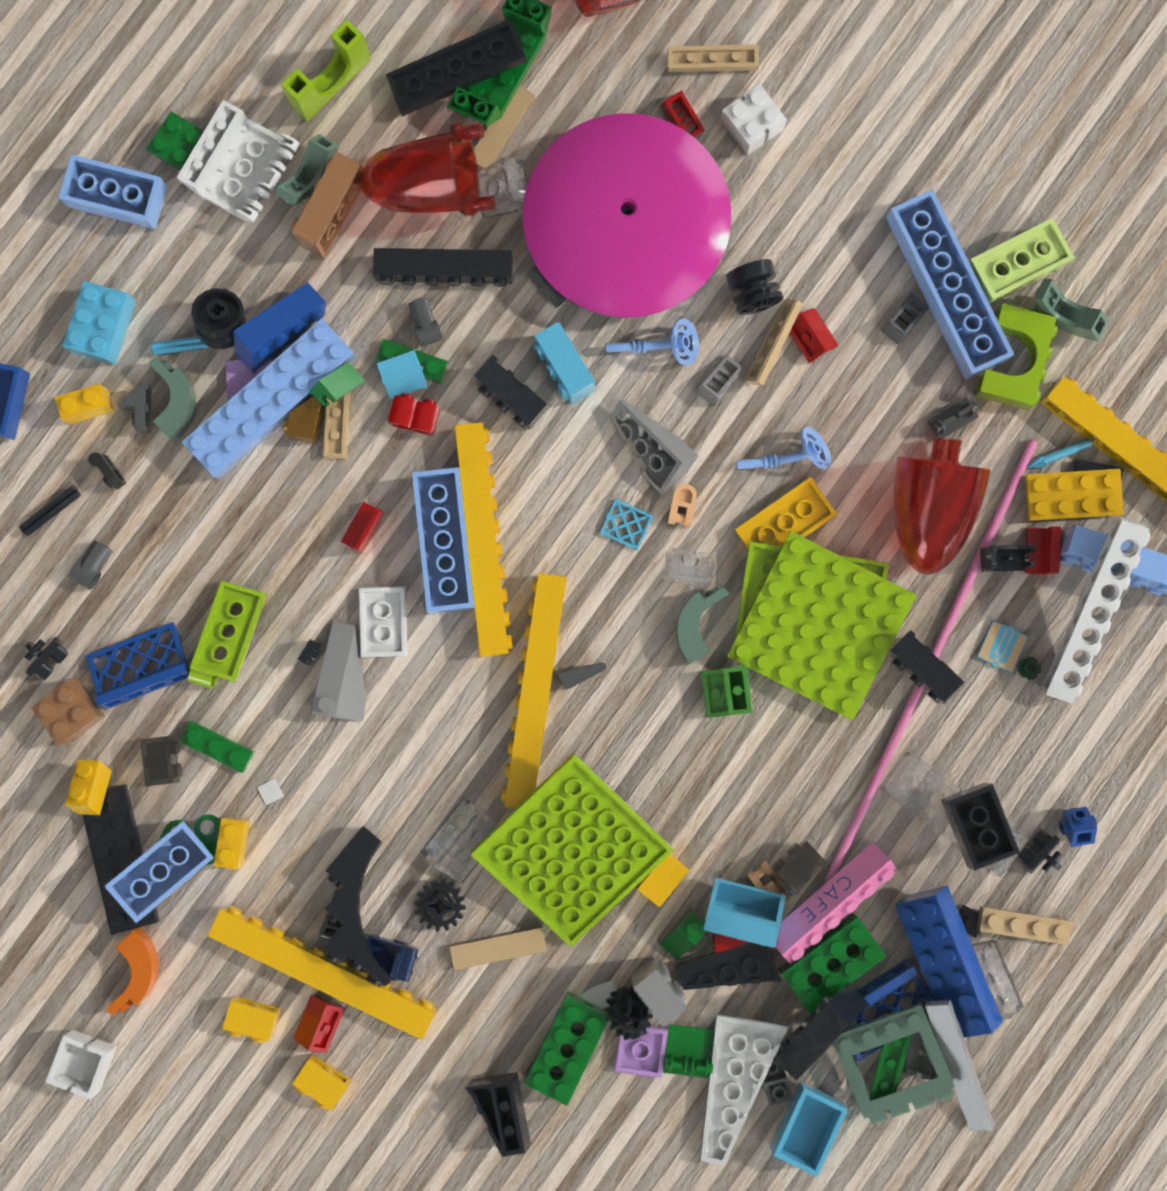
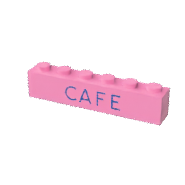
M872 842L781 922L775 946L790 964L799 960L804 955V952L812 945L817 944L829 930L837 927L846 915L855 911L858 905L867 897L872 896L879 886L889 881L894 873L898 871L891 859Z

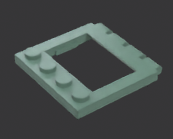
M921 1002L847 1028L833 1042L864 1119L869 1117L872 1125L888 1120L885 1111L889 1110L892 1118L911 1112L908 1103L912 1102L915 1110L934 1104L931 1095L935 1094L938 1102L954 1097L951 1088L955 1087V1083ZM920 1032L923 1046L931 1065L935 1068L938 1078L871 1101L866 1091L867 1086L858 1064H855L852 1055Z

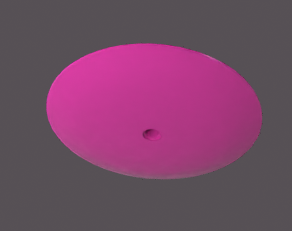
M634 113L605 115L593 118L570 129L560 136L541 156L533 169L524 195V235L532 259L541 274L557 292L571 302L592 312L607 316H648L670 309L696 293L714 273L724 254L730 234V197L722 172L714 158L696 138L670 122L648 115ZM624 208H630L632 209L633 213L630 215H625L622 213L621 210Z

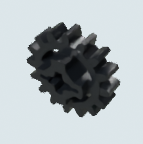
M434 879L431 881L432 887L427 884L423 886L425 893L421 891L417 893L421 900L414 902V905L420 906V909L415 914L423 916L419 921L420 923L428 922L427 929L434 925L436 932H439L441 926H444V929L448 931L450 923L456 927L458 925L456 918H463L464 915L460 910H465L466 905L461 904V902L466 897L459 896L458 893L461 888L454 889L453 881L449 885H445V879H442L440 884H437ZM437 890L434 898L426 899L429 893ZM447 891L453 895L455 901L447 896ZM439 900H442V904L446 905L442 911L435 905ZM426 910H430L432 912V914L434 915V919L428 915ZM447 912H455L452 917L444 920Z
M623 986L611 992V997L606 999L609 1007L604 1008V1011L609 1013L605 1020L612 1023L609 1029H616V1036H623L624 1040H635L647 1034L646 1029L651 1027L648 1019L653 1018V1015L648 1013V1006L638 993L634 991L633 986L627 988Z

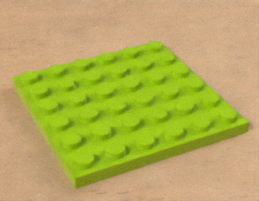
M790 531L726 657L853 721L917 595Z
M573 752L470 851V854L572 947L674 850L664 838Z

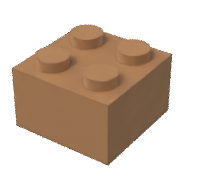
M68 679L31 707L57 745L70 744L106 717L79 679Z

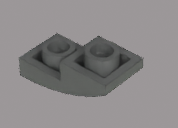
M779 1049L763 1081L770 1106L793 1100L785 1069L775 1060L780 1055Z

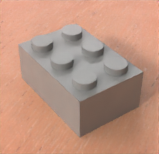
M652 957L631 974L633 988L664 1028L687 1010L685 1005L687 999L676 979L671 981L669 970L662 960L657 962Z

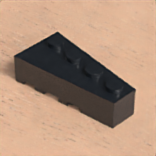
M847 983L832 999L827 996L817 1006L820 1011L818 1013L813 1011L804 1020L807 1025L805 1027L800 1025L791 1034L794 1039L791 1041L788 1038L779 1047L781 1053L775 1060L797 1081L868 1007L869 1003Z

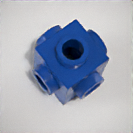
M1081 807L1063 810L1062 821H1059L1061 833L1066 835L1070 846L1094 844L1097 822L1095 817L1091 816L1088 808Z

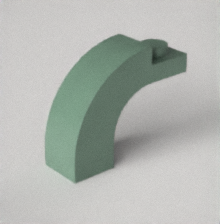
M320 134L310 139L299 168L290 179L277 186L275 195L283 198L286 203L294 205L299 203L303 206L305 200L308 197L311 198L315 182L319 177L322 178L326 171L325 165L330 157L333 158L339 145Z
M1044 278L1040 287L1035 292L1034 300L1037 303L1034 309L1036 312L1057 317L1055 325L1070 334L1089 340H1100L1109 322L1102 310L1085 307L1069 300L1060 292L1052 279Z
M154 357L149 364L167 382L170 389V401L166 409L153 422L169 439L176 442L186 432L194 418L196 410L195 390L184 371L179 367L174 369L165 359L161 362L158 358Z
M717 586L705 593L707 597L705 599L700 592H697L687 601L679 614L676 625V639L679 650L688 665L710 652L700 637L698 624L701 615L706 609L729 595L724 587L718 589Z

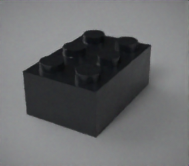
M984 782L940 799L967 868L975 871L1020 853L993 784Z

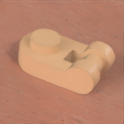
M681 484L675 489L668 518L669 524L675 525L676 522L684 524L685 527H691L697 492L693 486ZM678 507L686 508V515L678 514Z
M766 860L760 864V868L754 872L751 870L746 874L756 888L786 895L784 885ZM767 874L770 880L763 885L759 879Z

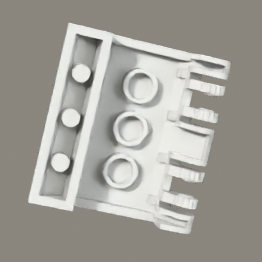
M222 100L179 172L177 180L210 203L241 220L254 223L259 215L256 211H261L263 208L258 199L269 198L270 194L267 191L272 192L282 176L280 172H284L286 169L281 160H291L293 157L292 153L296 152L300 143L285 133H282L281 137L246 117L243 110Z

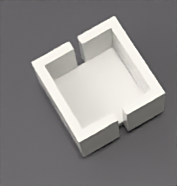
M758 84L743 95L742 101L738 98L724 108L720 121L746 156L762 146L764 140L768 142L782 132L787 119L763 87Z
M75 1030L70 1031L62 1037L45 1083L66 1090L76 1083V1080H79L71 1088L70 1092L92 1099L102 1088L117 1046L100 1039L91 1042L92 1036Z

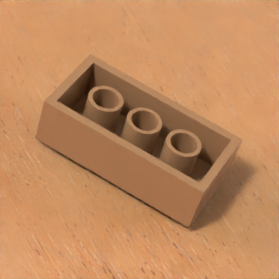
M337 151L333 158L330 157L325 165L326 171L322 178L319 177L315 182L311 198L308 197L305 200L301 216L297 217L292 224V234L300 247L325 259L368 181L360 163Z

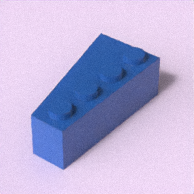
M307 282L233 331L235 355L254 373L313 323L323 318L326 301Z

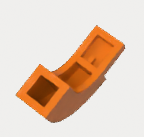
M141 927L133 930L116 946L117 950L126 958L130 965L131 980L126 990L106 1008L112 1016L119 1011L123 1014L133 1004L137 1006L142 1003L153 990L158 977L159 961L156 948L150 937Z

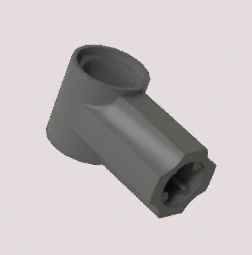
M418 298L409 303L421 347L443 340L428 299Z
M94 540L82 560L76 562L71 568L69 578L88 590L93 589L101 578L100 571L113 550Z

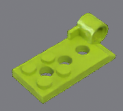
M221 580L190 665L189 683L213 689L218 678L236 682L267 597L266 593ZM235 604H240L243 607L242 612L236 616L231 615V607ZM226 626H233L235 633L233 636L226 638L222 634L223 629ZM219 648H225L227 650L226 657L221 660L216 659L215 651Z

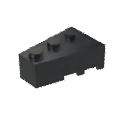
M492 354L474 375L479 387L477 390L487 399L492 397L496 401V407L503 413L507 411L514 416L513 421L520 427L526 426L531 429L548 409L547 404L526 384L523 385L517 380L513 372L509 369L505 370L497 363L498 359Z
M910 630L891 649V656L894 659L892 663L900 671L904 669L911 674L909 679L919 688L923 685L929 691L927 695L936 704L941 702L945 705L964 685V681L945 662L938 659L927 645L924 646L914 637L916 634Z
M518 1072L472 1079L465 1088L477 1105L476 1109L486 1122L487 1130L501 1156L525 1154L531 1145Z

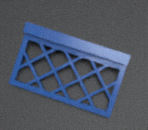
M174 622L86 655L97 693L95 697L97 705L106 710L185 680L190 672V666L188 665ZM171 630L173 637L169 645L159 642L162 634ZM146 639L152 641L147 654L137 650L141 641ZM157 644L167 648L161 661L151 657ZM122 648L131 650L125 662L115 659L118 651ZM171 650L178 653L181 662L174 665L165 663ZM135 652L145 656L139 669L129 665ZM102 656L109 658L103 671L97 669L94 659ZM149 659L159 663L155 672L151 674L144 672ZM113 661L123 665L117 678L107 673ZM127 668L137 671L134 679L130 682L121 680ZM105 676L114 679L115 681L111 689L103 692L101 684Z
M907 959L857 990L869 1003L868 1007H877L875 1018L881 1016L882 1008L893 1010V1012L903 1009L900 1008L902 996L912 997L911 1005L917 1004L918 999L933 1001L918 977L915 968ZM911 979H914L916 982L914 993L904 991L905 983ZM890 993L897 994L894 1006L884 1004L886 995ZM865 1010L855 1019L857 1020L856 1025L861 1024L862 1021L872 1020V1018L863 1017ZM924 1010V1011H925V1014H926V1016H927V1018H928L929 1016H928L927 1010ZM882 1045L855 1054L860 1062L880 1049Z

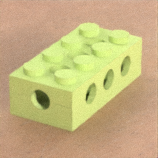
M1051 218L972 258L969 264L991 305L1067 266L1075 257L1054 219Z

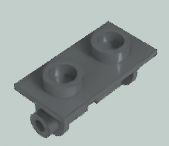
M965 398L927 422L940 441L978 418L979 416L975 412L978 407L974 401L970 403Z

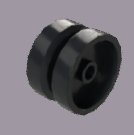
M214 288L201 293L192 304L191 315L198 338L205 345L213 349L234 347L233 331L246 323L241 300L231 291Z

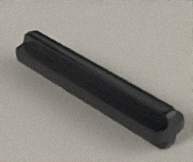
M75 486L67 488L20 524L19 528L22 533L27 536L31 535L81 496L80 491Z

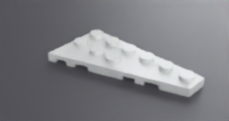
M717 1014L712 1055L713 1073H710L701 1154L702 1162L725 1166L789 1025Z

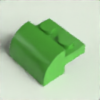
M747 666L701 671L707 718L753 713Z

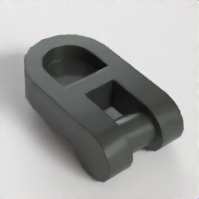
M97 452L89 455V463L100 469L104 475L103 481L109 488L112 489L114 487L118 490L126 484L125 479L107 455Z

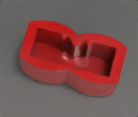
M401 393L400 396L394 395L388 424L397 428L434 436L440 407L436 406L437 402L429 399H423V402L415 401L414 396Z

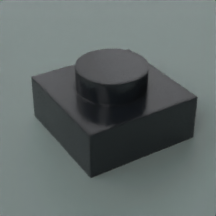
M310 639L298 660L308 665L311 662L315 663L321 655L322 651L319 649L322 645Z
M963 904L959 912L967 934L976 938L979 933L976 930L979 913Z

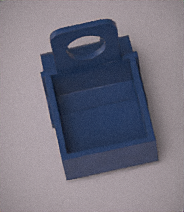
M370 934L367 943L380 966L393 978L392 980L395 981L397 979L409 982L413 974L412 970L415 960L418 958L419 949L408 946V943L396 939L393 941Z

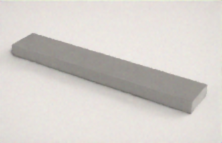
M927 1001L925 1008L955 1083L954 1088L969 1130H993L995 1124L951 1001Z

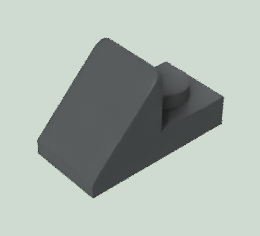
M139 383L117 407L122 411H135L131 418L132 425L141 434L151 433V388L145 383Z

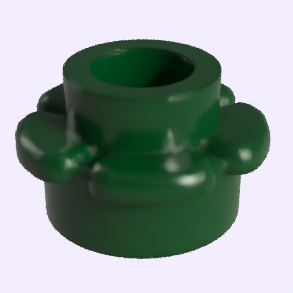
M1034 657L1023 658L1018 664V672L1021 677L1033 680L1037 678V674H1040L1041 665Z

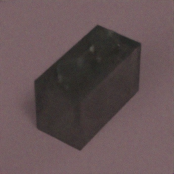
M175 735L141 739L145 787L180 782L182 766L178 763L177 759L180 746L178 740H175Z
M807 840L799 844L797 842L793 843L786 850L788 855L784 859L780 858L771 867L773 871L768 876L769 879L787 898L798 894L826 862Z

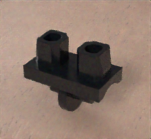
M55 637L43 651L41 648L45 642L42 639H39L36 644L28 641L25 647L29 651L24 657L29 661L34 656H37V658L30 664L25 673L30 677L34 674L46 680L54 670L45 663L47 658L50 656L60 664L68 655L66 649L60 645L61 640Z
M1041 830L1034 837L1033 841L1042 850L1035 854L1026 847L1018 856L1026 865V870L1032 874L1045 860L1046 863L1041 868L1047 873L1052 867L1059 871L1062 866L1057 861L1062 857V854L1058 851L1052 856L1049 854L1060 843L1061 839L1056 835L1052 837Z

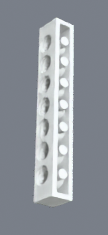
M1116 515L1041 687L1046 695L1073 704L1075 698L1080 696L1083 688L1081 684L1084 678L1088 677L1092 669V659L1094 655H1098L1102 645L1100 641L1103 635L1107 634L1110 629L1112 614L1117 612L1120 607V596L1123 590L1125 591L1130 584L1129 576L1131 571L1139 564V553L1150 539V529L1144 524ZM1130 540V547L1126 550H1121V544L1124 541ZM1121 563L1118 571L1111 572L1113 564ZM1111 585V590L1108 593L1101 594L1104 586ZM1102 607L1098 615H1091L1094 608ZM1092 629V633L1089 636L1082 637L1084 630ZM1083 650V654L1079 658H1072L1074 652ZM1074 672L1070 679H1063L1065 673Z

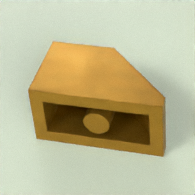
M313 396L292 410L289 418H286L284 422V432H286V435L293 440L317 444L324 406Z

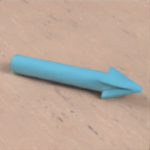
M1086 438L1045 456L1040 455L1027 468H1044L1049 463L1091 447V440Z

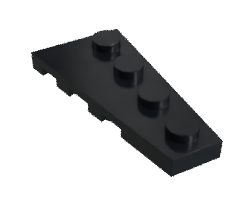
M752 942L719 953L712 952L675 965L683 990L781 981L770 947Z

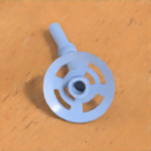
M688 319L677 320L672 327L671 338L667 340L645 341V339H642L640 341V339H637L635 342L633 339L631 342L605 343L606 353L632 351V353L636 351L640 353L642 351V353H645L646 350L672 348L674 357L682 365L694 363L699 351L697 331ZM682 325L685 329H678V326ZM686 356L687 358L683 360L680 357Z
M805 427L801 430L802 451L781 456L773 454V456L768 455L767 457L763 455L762 458L737 460L736 467L737 469L763 467L764 469L769 467L770 469L772 467L777 468L778 465L807 459L811 460L819 468L827 469L831 465V455L819 433L811 427Z

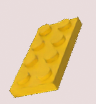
M1121 469L1027 474L1024 476L1028 521L1124 515Z
M809 477L734 531L747 549L749 542L783 546L790 531L805 538L838 514L814 480Z

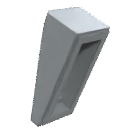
M726 354L701 383L697 394L712 406H715L744 370V367ZM723 366H727L734 372V374L732 375L730 372L724 369ZM718 372L722 374L724 377H726L728 381H726L720 375H718ZM712 380H714V381L717 382L719 385H721L722 388H720V387H718L716 384H714V383L712 382Z

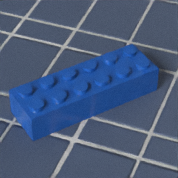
M948 885L906 895L895 904V907L933 1000L951 1001L964 1038L993 1033L1002 1024L1003 1019Z

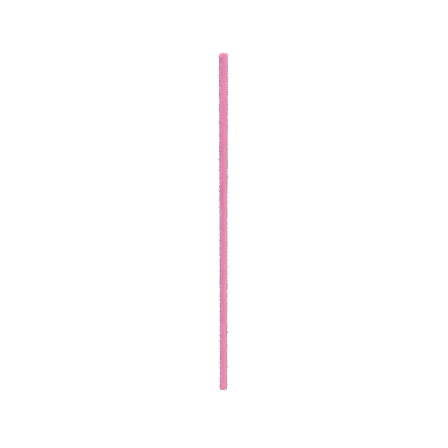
M1029 440L931 649V652L937 658L980 569V548L991 545L1038 444L1034 440ZM917 685L914 686L824 880L829 881L839 872L924 689L923 685L920 688Z

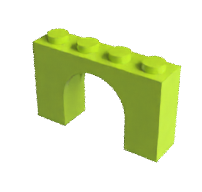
M347 19L330 35L335 47L334 54L327 67L318 76L309 80L296 68L281 83L291 107L307 122L371 60L364 35Z
M1003 303L996 309L995 316L1004 335L1015 337L1026 345L1030 353V365L1026 373L1019 376L1006 375L985 369L979 375L974 396L1029 410L1037 405L1040 400L1041 392L1038 390L1040 383H1043L1046 376L1045 362L1049 360L1052 353V348L1049 346L1051 339H1054L1057 333L1058 326L1055 325L1057 317Z

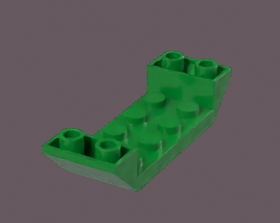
M506 0L501 8L505 18L503 22L511 19L527 62L465 90L457 87L447 108L485 126H489L501 119L546 39L552 6L538 0Z

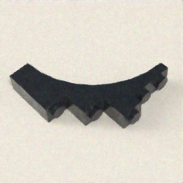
M363 826L325 870L330 874L327 877L330 882L337 887L340 884L343 885L342 889L326 906L325 910L328 912L326 917L335 925H338L339 922L343 925L324 946V949L328 951L325 955L335 964L338 961L344 963L350 957L352 958L350 963L361 972L365 969L371 974L368 978L378 987L381 985L386 987L393 978L380 966L371 952L363 933L360 916V893L364 875L372 857L383 842Z

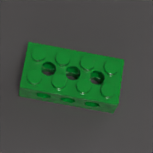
M852 913L840 922L837 927L829 930L817 944L812 945L804 952V955L799 960L794 961L792 964L786 962L778 968V971L811 1014L827 996L831 999L847 983L851 984L887 956L861 920ZM850 944H855V950L847 954V947ZM832 958H836V964L828 968L827 962ZM816 972V980L809 982L808 976Z
M567 991L525 1076L524 1085L568 1106L608 1023L605 1018L609 1016V1013L605 1012L603 1008ZM574 1022H581L584 1027L580 1030H575L571 1025ZM570 1044L573 1046V1049L566 1052L562 1050L561 1046ZM553 1066H560L563 1071L554 1073L551 1071V1068Z

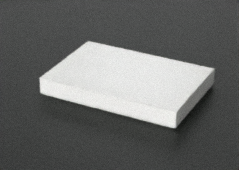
M406 587L358 588L360 658L408 656Z

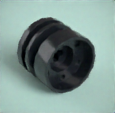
M761 259L749 262L733 269L726 275L730 292H740L733 298L734 304H737L736 311L738 315L759 313L783 300L782 292L778 291L780 284L770 282L776 277L772 260Z

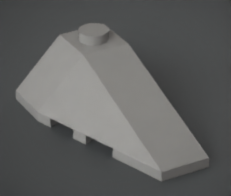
M619 400L610 418L622 439L629 443L633 450L631 455L634 460H638L644 470L642 474L645 479L663 495L688 473L698 455L675 434L625 400Z
M332 623L312 714L363 721L367 695L364 686V674L361 665L356 625Z

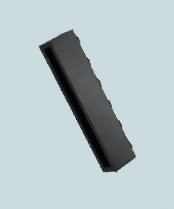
M374 248L373 276L375 281L382 285H391L393 282L415 285L416 282H423L429 286H436L439 283H448L450 286L471 283L472 286L476 287L484 286V284L506 287L507 284H512L513 254L512 250Z

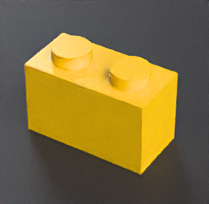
M101 384L55 397L60 418L69 424L114 411L109 390Z
M77 760L65 805L77 814L100 815L112 771L98 760Z
M233 817L221 818L214 860L215 867L240 869L243 867L250 820Z
M670 854L637 885V889L660 908L689 872V869Z
M235 996L230 1000L222 1029L227 1030L228 1034L241 1037L246 1035L251 1037V1040L254 1042H269L274 1036L281 1008Z
M312 1054L292 1085L296 1087V1091L301 1095H309L315 1099V1103L320 1108L332 1111L352 1080Z

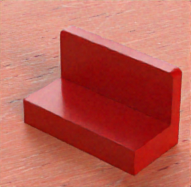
M815 308L801 312L797 316L790 333L809 364L816 361L826 352L838 347V343Z
M363 501L340 542L363 553L385 513Z
M1061 527L1027 528L1026 545H1035L1036 552L1029 554V561H1034L1035 565L1026 568L1024 572L1026 574L1040 575L1058 574L1060 567Z
M311 994L294 1035V1040L308 1051L327 1053L345 1008L340 1004L324 1002L317 995Z

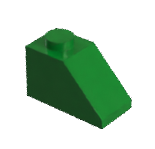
M690 908L659 944L678 960L694 947L707 932L704 930L705 920Z

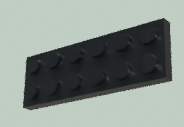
M511 19L396 69L386 74L399 112L403 117L454 94L457 87L461 89L471 87L527 62V58Z
M127 784L109 788L106 791L100 815L82 814L110 933L113 935L159 922V916L155 907L136 923L105 888V885L143 855Z

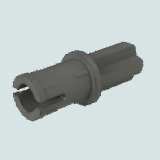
M536 266L529 270L527 276L540 290L539 293L544 294L555 308L561 306L566 298L548 283Z

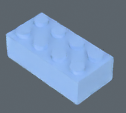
M71 154L58 198L68 208L156 230L168 186L158 176Z
M183 821L105 885V888L137 923L215 856L186 822Z

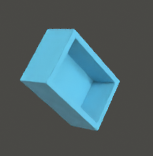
M83 281L62 346L71 353L116 365L136 300L128 293Z
M559 321L535 335L534 352L540 362L545 361L546 372L552 382L557 381L558 392L564 401L568 400L572 405L595 391V380Z
M715 878L704 930L775 948L786 895Z
M800 1081L792 1097L793 1100L790 1101L770 1145L773 1156L818 1177L848 1109L844 1102Z

